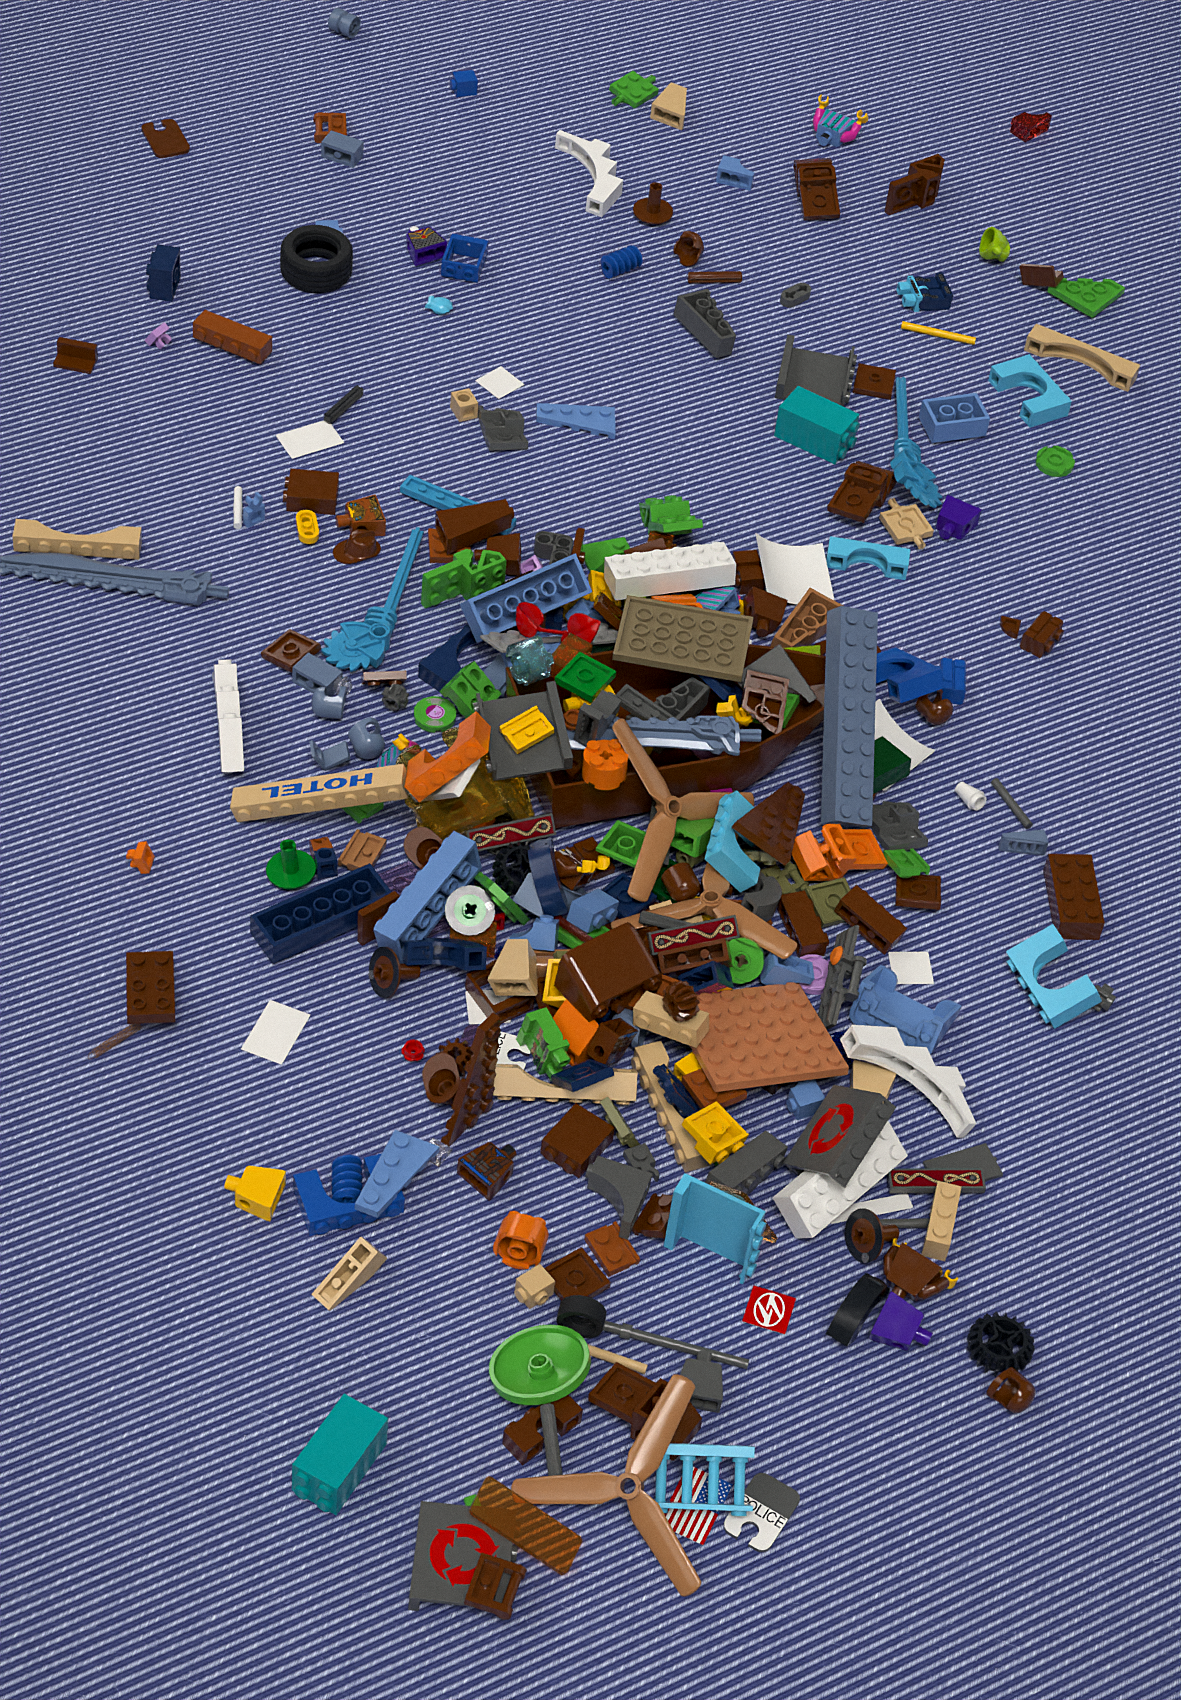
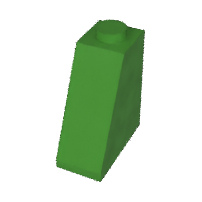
M682 818L677 819L675 835L670 846L694 858L698 857L707 850L715 818L692 821Z

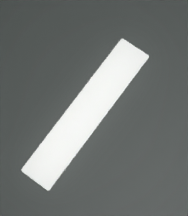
M907 1193L854 1203L835 1218L831 1224L847 1221L853 1211L861 1208L869 1209L876 1215L910 1209L913 1208V1205Z

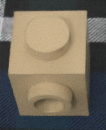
M538 1264L516 1278L515 1296L519 1302H524L529 1309L536 1305H542L553 1295L555 1280L541 1264Z

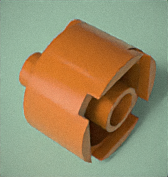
M618 739L589 741L583 753L582 777L588 785L589 782L594 784L595 788L599 790L618 788L620 783L625 782L627 778L628 754L625 753Z
M510 1211L502 1220L493 1245L495 1255L499 1254L503 1258L502 1262L512 1268L524 1270L529 1269L530 1265L535 1264L537 1266L541 1261L549 1237L545 1220L540 1217L520 1214L517 1211Z

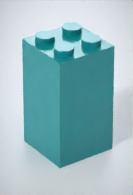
M797 386L779 406L774 436L836 465L840 459H844L849 448H853L856 444L857 438L855 435L860 426L858 422L859 414Z
M343 1394L292 1464V1491H294L295 1495L303 1500H310L324 1512H331L337 1515L387 1445L388 1417Z

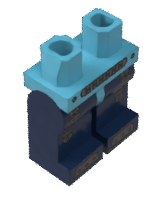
M943 272L935 273V277L908 276L906 282H898L896 289L898 295H903V306L912 307L914 312H919L920 309L924 311L950 310L953 293L947 284Z

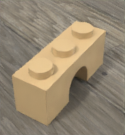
M646 991L633 1007V1025L697 1048L709 1031V1013L699 1010L692 1019L682 1022L675 1021L667 1013L665 1003L662 1001L664 997Z
M941 1181L937 1182L921 1255L941 1261L946 1260L951 1243L961 1186Z

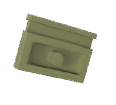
M609 1097L600 1101L607 1113L605 1115L606 1120L618 1130L616 1136L623 1146L628 1144L630 1148L640 1145L622 1114Z

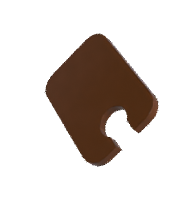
M161 120L162 126L166 128L162 131L155 130L153 122L145 123L141 126V131L156 157H173L187 154L190 151V145L175 120Z

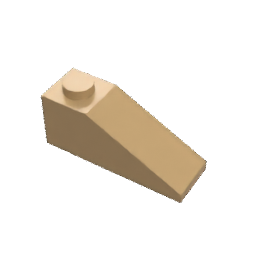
M360 1237L315 1289L312 1295L331 1311L369 1280L387 1260V1257L369 1241Z

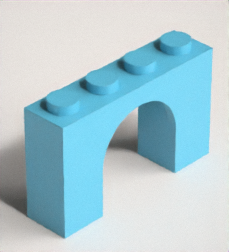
M1030 354L991 366L988 381L998 392L1024 386L1032 388L1041 394V396L1023 401L1019 416L1029 428L1068 416L1072 401Z
M736 790L729 795H724L719 800L705 860L741 893L757 884L761 868L742 851L737 843L735 832L749 846L754 847L755 844L732 828V825L754 808Z
M1054 924L1007 950L1006 953L1009 960L1006 962L1013 973L1017 971L1020 975L1017 979L1024 990L1028 988L1031 992L1028 996L1035 1007L1039 1005L1042 1009L1039 1013L1046 1024L1050 1022L1055 1029L1102 1002L1087 974L1060 989H1047L1037 983L1038 974L1042 967L1068 951L1065 941Z

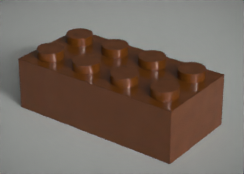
M1048 854L1043 873L1052 924H1054L1063 939L1099 940L1105 922L1092 855Z

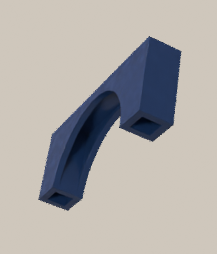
M468 624L455 636H451L442 646H438L434 652L422 658L419 662L418 678L438 692L462 669L457 660L460 653L468 646L477 643ZM515 626L501 633H507V631L509 630H515L519 632L517 626Z

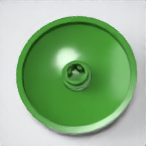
M539 1325L521 1330L503 1341L491 1357L489 1375L495 1391L504 1399L521 1405H541L559 1400L579 1387L589 1373L591 1356L585 1339L578 1332L560 1325Z

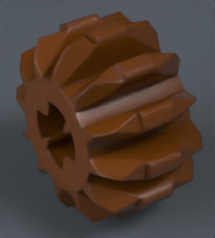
M675 981L663 990L664 998L662 1001L665 1003L668 1015L672 1016L675 1021H687L699 1012L698 1004L700 1001L696 997L697 994L694 992L693 986H689L687 981Z
M456 1037L455 1041L451 1043L447 1039V1046L439 1045V1052L436 1054L445 1053L452 1056L457 1064L459 1073L465 1077L464 1068L466 1062L470 1060L474 1052L470 1050L471 1047H469V1043L466 1040L460 1043L459 1038Z

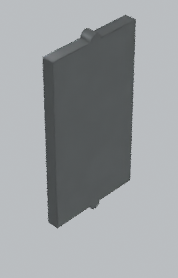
M986 1143L923 1161L924 1168H983L985 1182L1003 1176L996 1162L997 1158L993 1157Z

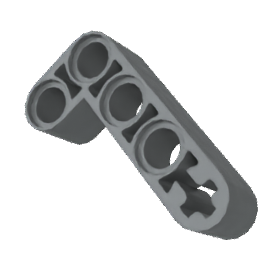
M547 531L536 533L534 555L538 558L550 560V565L571 556L573 539L570 536Z

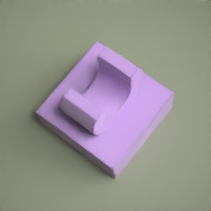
M164 322L153 330L144 341L149 346L155 343L159 349H162L165 346L162 340L166 344L172 340L168 334H165L169 327Z

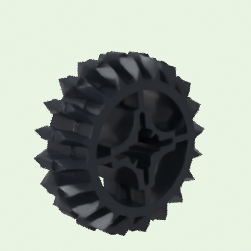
M519 841L515 846L510 843L507 845V848L503 847L494 859L492 876L496 878L495 884L502 885L501 889L503 891L507 890L509 897L512 894L516 895L528 873H531L528 850H530L528 842L524 846ZM516 859V863L506 866L507 862Z
M997 1311L993 1313V1316L986 1313L983 1319L978 1318L975 1324L970 1327V1333L967 1336V1351L971 1352V1360H977V1367L984 1366L985 1373L989 1370L994 1371V1376L1011 1367L1017 1371H1023L1026 1365L1031 1362L1035 1350L1033 1345L1034 1337L1030 1336L1031 1329L1024 1328V1321L1018 1323L1016 1322V1316L1011 1319L1008 1318L1007 1313L999 1316ZM987 1334L989 1337L988 1342L983 1343L982 1337ZM1017 1345L1019 1352L1014 1354L1012 1350Z

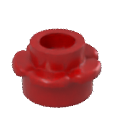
M418 1040L407 1041L401 1050L404 1058L411 1062L421 1060L425 1052L422 1043Z

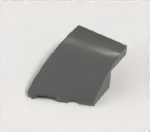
M478 405L479 423L489 451L528 449V440L523 434L524 418L520 411L496 408L491 411L484 410L482 405Z
M883 801L882 805L873 804L871 829L885 850L905 849L907 851L911 848L917 849L928 846V838L918 829L920 813L910 803Z

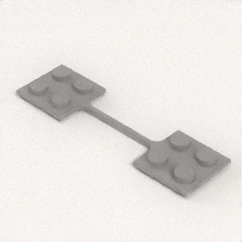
M601 622L591 644L616 643L618 631L610 628L607 623ZM509 630L507 633L489 632L487 635H480L481 639L501 653L538 650L539 647L535 644L561 642L562 637L525 638L515 630Z

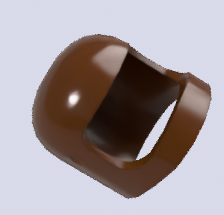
M942 689L937 690V695L933 702L929 700V694L920 696L915 705L916 710L932 725L944 724L953 714L952 702L949 699L942 700Z
M687 862L671 866L661 877L668 893L676 902L694 899L700 891L699 880Z
M1011 1367L993 1380L986 1395L1001 1403L1010 1412L1021 1413L1033 1402L1036 1390L1028 1379ZM1005 1379H1007L1006 1382L1000 1387V1389L997 1390V1389L999 1388V1386L1001 1385V1383H1002Z

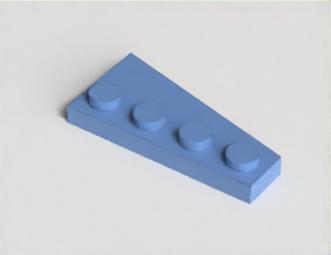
M537 403L536 422L556 427L565 425L574 431L583 429L591 431L592 435L599 436V433L608 435V438L615 439V407Z
M394 1130L355 1202V1210L378 1218L396 1199L397 1194L403 1187L406 1188L411 1183L412 1178L427 1166V1162L439 1153L440 1146Z

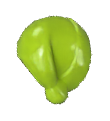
M989 227L981 237L979 254L986 260L996 259L1003 262L1010 254V244L1006 236L999 229Z

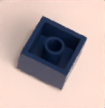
M157 244L155 252L152 251L151 263H148L146 268V275H149L147 290L150 291V299L173 302L181 278L180 247Z

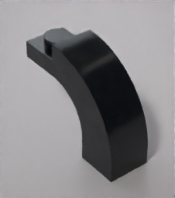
M865 1273L846 1296L826 1334L845 1346L853 1343L870 1312L881 1300L887 1297L890 1288L887 1287L888 1285L883 1280Z

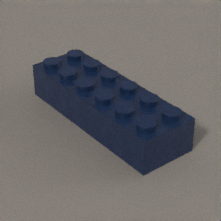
M369 863L250 915V933L272 964H275L358 927V911L392 891Z

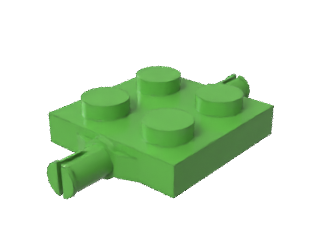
M631 71L613 82L609 87V91L616 95V98L611 100L612 104L617 106L619 103L624 102L635 109L650 100L659 91L656 86L651 84L656 81L655 76L650 75L647 78H643L636 72Z

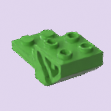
M664 496L665 500L647 498L644 503H639L644 527H648V535L651 538L692 533V529L703 528L702 519L695 518V515H690L689 500L682 499V496Z
M464 549L453 554L452 562L423 574L421 604L426 609L447 599L454 598L459 594L465 600H468L501 586V583L505 582L507 560L500 552L483 550L480 561L476 565L473 564L474 553L470 549Z

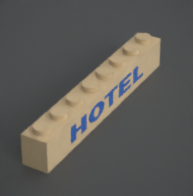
M404 764L235 787L232 792L230 809L236 821L243 822L408 799L409 791L404 787L407 770Z

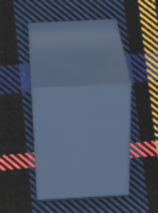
M528 873L513 901L518 906L540 918V915L545 914L536 892L532 873Z

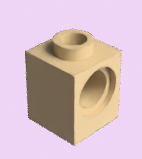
M467 388L451 392L450 408L458 421L462 422L477 418L478 402L471 390Z

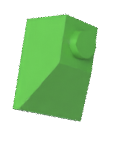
M625 537L583 544L582 552H586L584 563L589 572L594 570L604 573L605 557L616 554L625 555L623 550L629 549L630 546Z
M617 820L598 844L596 851L635 868L646 832Z

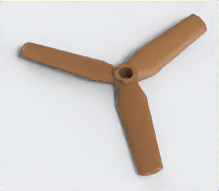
M620 718L613 724L612 730L625 753L628 754L630 762L648 793L656 802L655 808L657 813L648 825L627 891L631 898L640 902H647L674 838L677 817L689 821L715 818L719 800L724 795H729L733 792H691L679 798L671 796L660 772L625 719ZM739 792L754 806V796L751 792Z
M735 832L736 840H738V834ZM708 862L702 877L704 892L701 893L700 898L684 900L647 911L678 920L700 913L714 918L736 915L739 935L754 940L760 947L774 955L787 959L797 948V942L741 904L724 898L729 890L730 882ZM640 913L611 922L612 929L627 922L631 923L636 930L649 926L639 923Z
M674 1374L630 1448L625 1473L619 1477L600 1471L518 1478L513 1481L511 1486V1499L513 1503L602 1504L619 1497L626 1499L632 1522L682 1597L693 1594L701 1586V1580L660 1505L644 1491V1482L659 1468L692 1397L695 1384L682 1375ZM633 1479L636 1484L635 1490L627 1494L624 1490V1485L628 1480Z

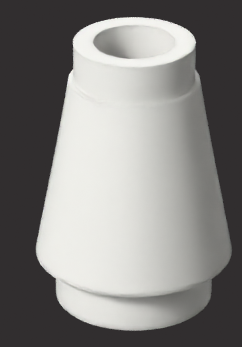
M960 782L956 786L955 792L969 809L977 811L985 805L986 797L983 791L964 782Z

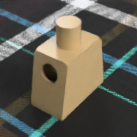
M854 1060L850 1073V1088L881 1093L888 1099L894 1086L896 1073L880 1065Z

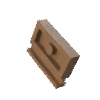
M357 829L339 857L338 866L345 865L347 869L352 871L369 863L374 867L386 847L387 839L368 832L364 834Z

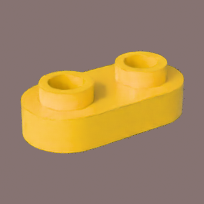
M310 510L299 511L296 514L298 538L302 543L313 544L319 539L316 514Z

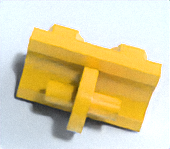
M736 695L729 696L728 702L717 704V716H733L735 721L739 723V729L743 725L748 726L754 719L744 709L739 708Z

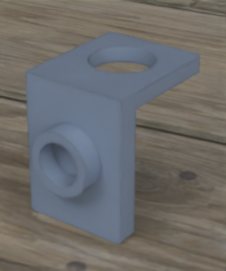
M313 740L309 741L312 758L324 771L350 760L348 743L346 741L324 751Z

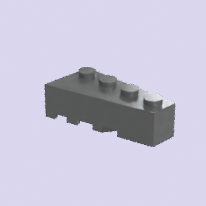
M709 289L679 295L673 315L715 358L731 355L736 334L728 321L723 319L724 314L721 310L717 309V302L714 298L710 297L711 292Z
M691 677L674 687L669 694L665 696L662 694L656 698L654 703L678 720L686 721L687 718H695L708 703L710 687ZM629 714L626 716L625 720H630V718L635 716ZM653 747L652 751L660 755L665 747Z
M765 1130L708 1173L705 1183L743 1200L775 1169H779L783 1165L788 1146Z

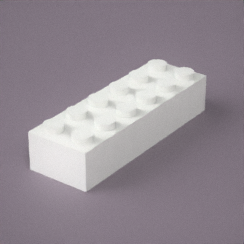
M713 542L712 544L704 545L695 544L689 547H674L665 550L656 549L649 552H634L626 555L616 554L605 557L604 579L615 600L626 599L627 595L646 597L735 585L736 562L724 542Z
M887 1121L845 1188L830 1176L803 1171L777 1193L773 1200L795 1238H813L908 1155L889 1121Z

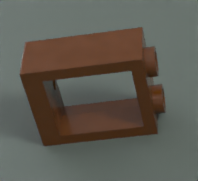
M494 960L486 965V970H471L466 974L465 989L487 1018L492 1013H495L501 1017L500 1024L533 1010L535 996H513L493 1005L480 987L489 983L487 979L497 961Z

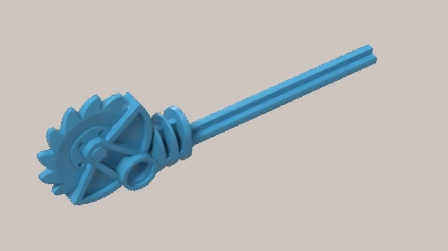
M897 377L898 439L894 443V459L890 464L898 483L904 484L906 489H910L912 495L916 499L918 498L925 506L930 505L936 508L942 505L940 501L942 495L938 493V486L933 483L937 477L929 468L921 463V449L918 444L909 439L906 378Z
M416 527L415 530L412 529L384 608L370 607L367 610L364 622L351 621L340 623V633L333 630L331 639H324V644L327 648H322L321 652L328 656L326 662L336 664L338 669L350 667V672L357 670L360 666L366 670L370 664L377 668L382 663L385 651L390 648V638L398 617L395 612L424 535V531H420L419 527Z

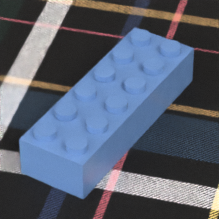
M575 553L461 603L460 607L478 643L483 641L480 635H487L489 632L501 633L517 626L516 609L521 602L532 603L545 614L584 597L593 591Z
M455 831L443 840L441 847L430 856L424 868L416 873L415 879L411 884L403 889L398 900L392 903L384 917L376 922L373 931L378 948H391L397 955L399 963H404V941L423 940V938H426L445 915V904L450 894L462 886L469 885L482 869L475 841Z

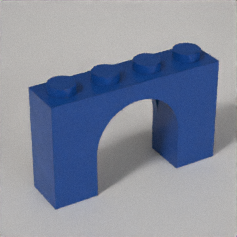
M896 647L877 653L876 683L887 680L889 698L903 703L944 688V675L941 668Z
M381 1154L364 1157L363 1172L366 1180L370 1177ZM317 1169L293 1175V1191L309 1236L323 1235L328 1231L340 1228L347 1229L352 1225L364 1222L371 1223L376 1219L395 1217L404 1213L405 1198L402 1190L397 1194L396 1199L376 1218L355 1210V1203H340L330 1198L323 1188Z

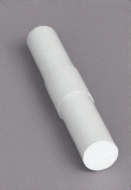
M239 486L234 488L233 513L235 529L242 527V488Z

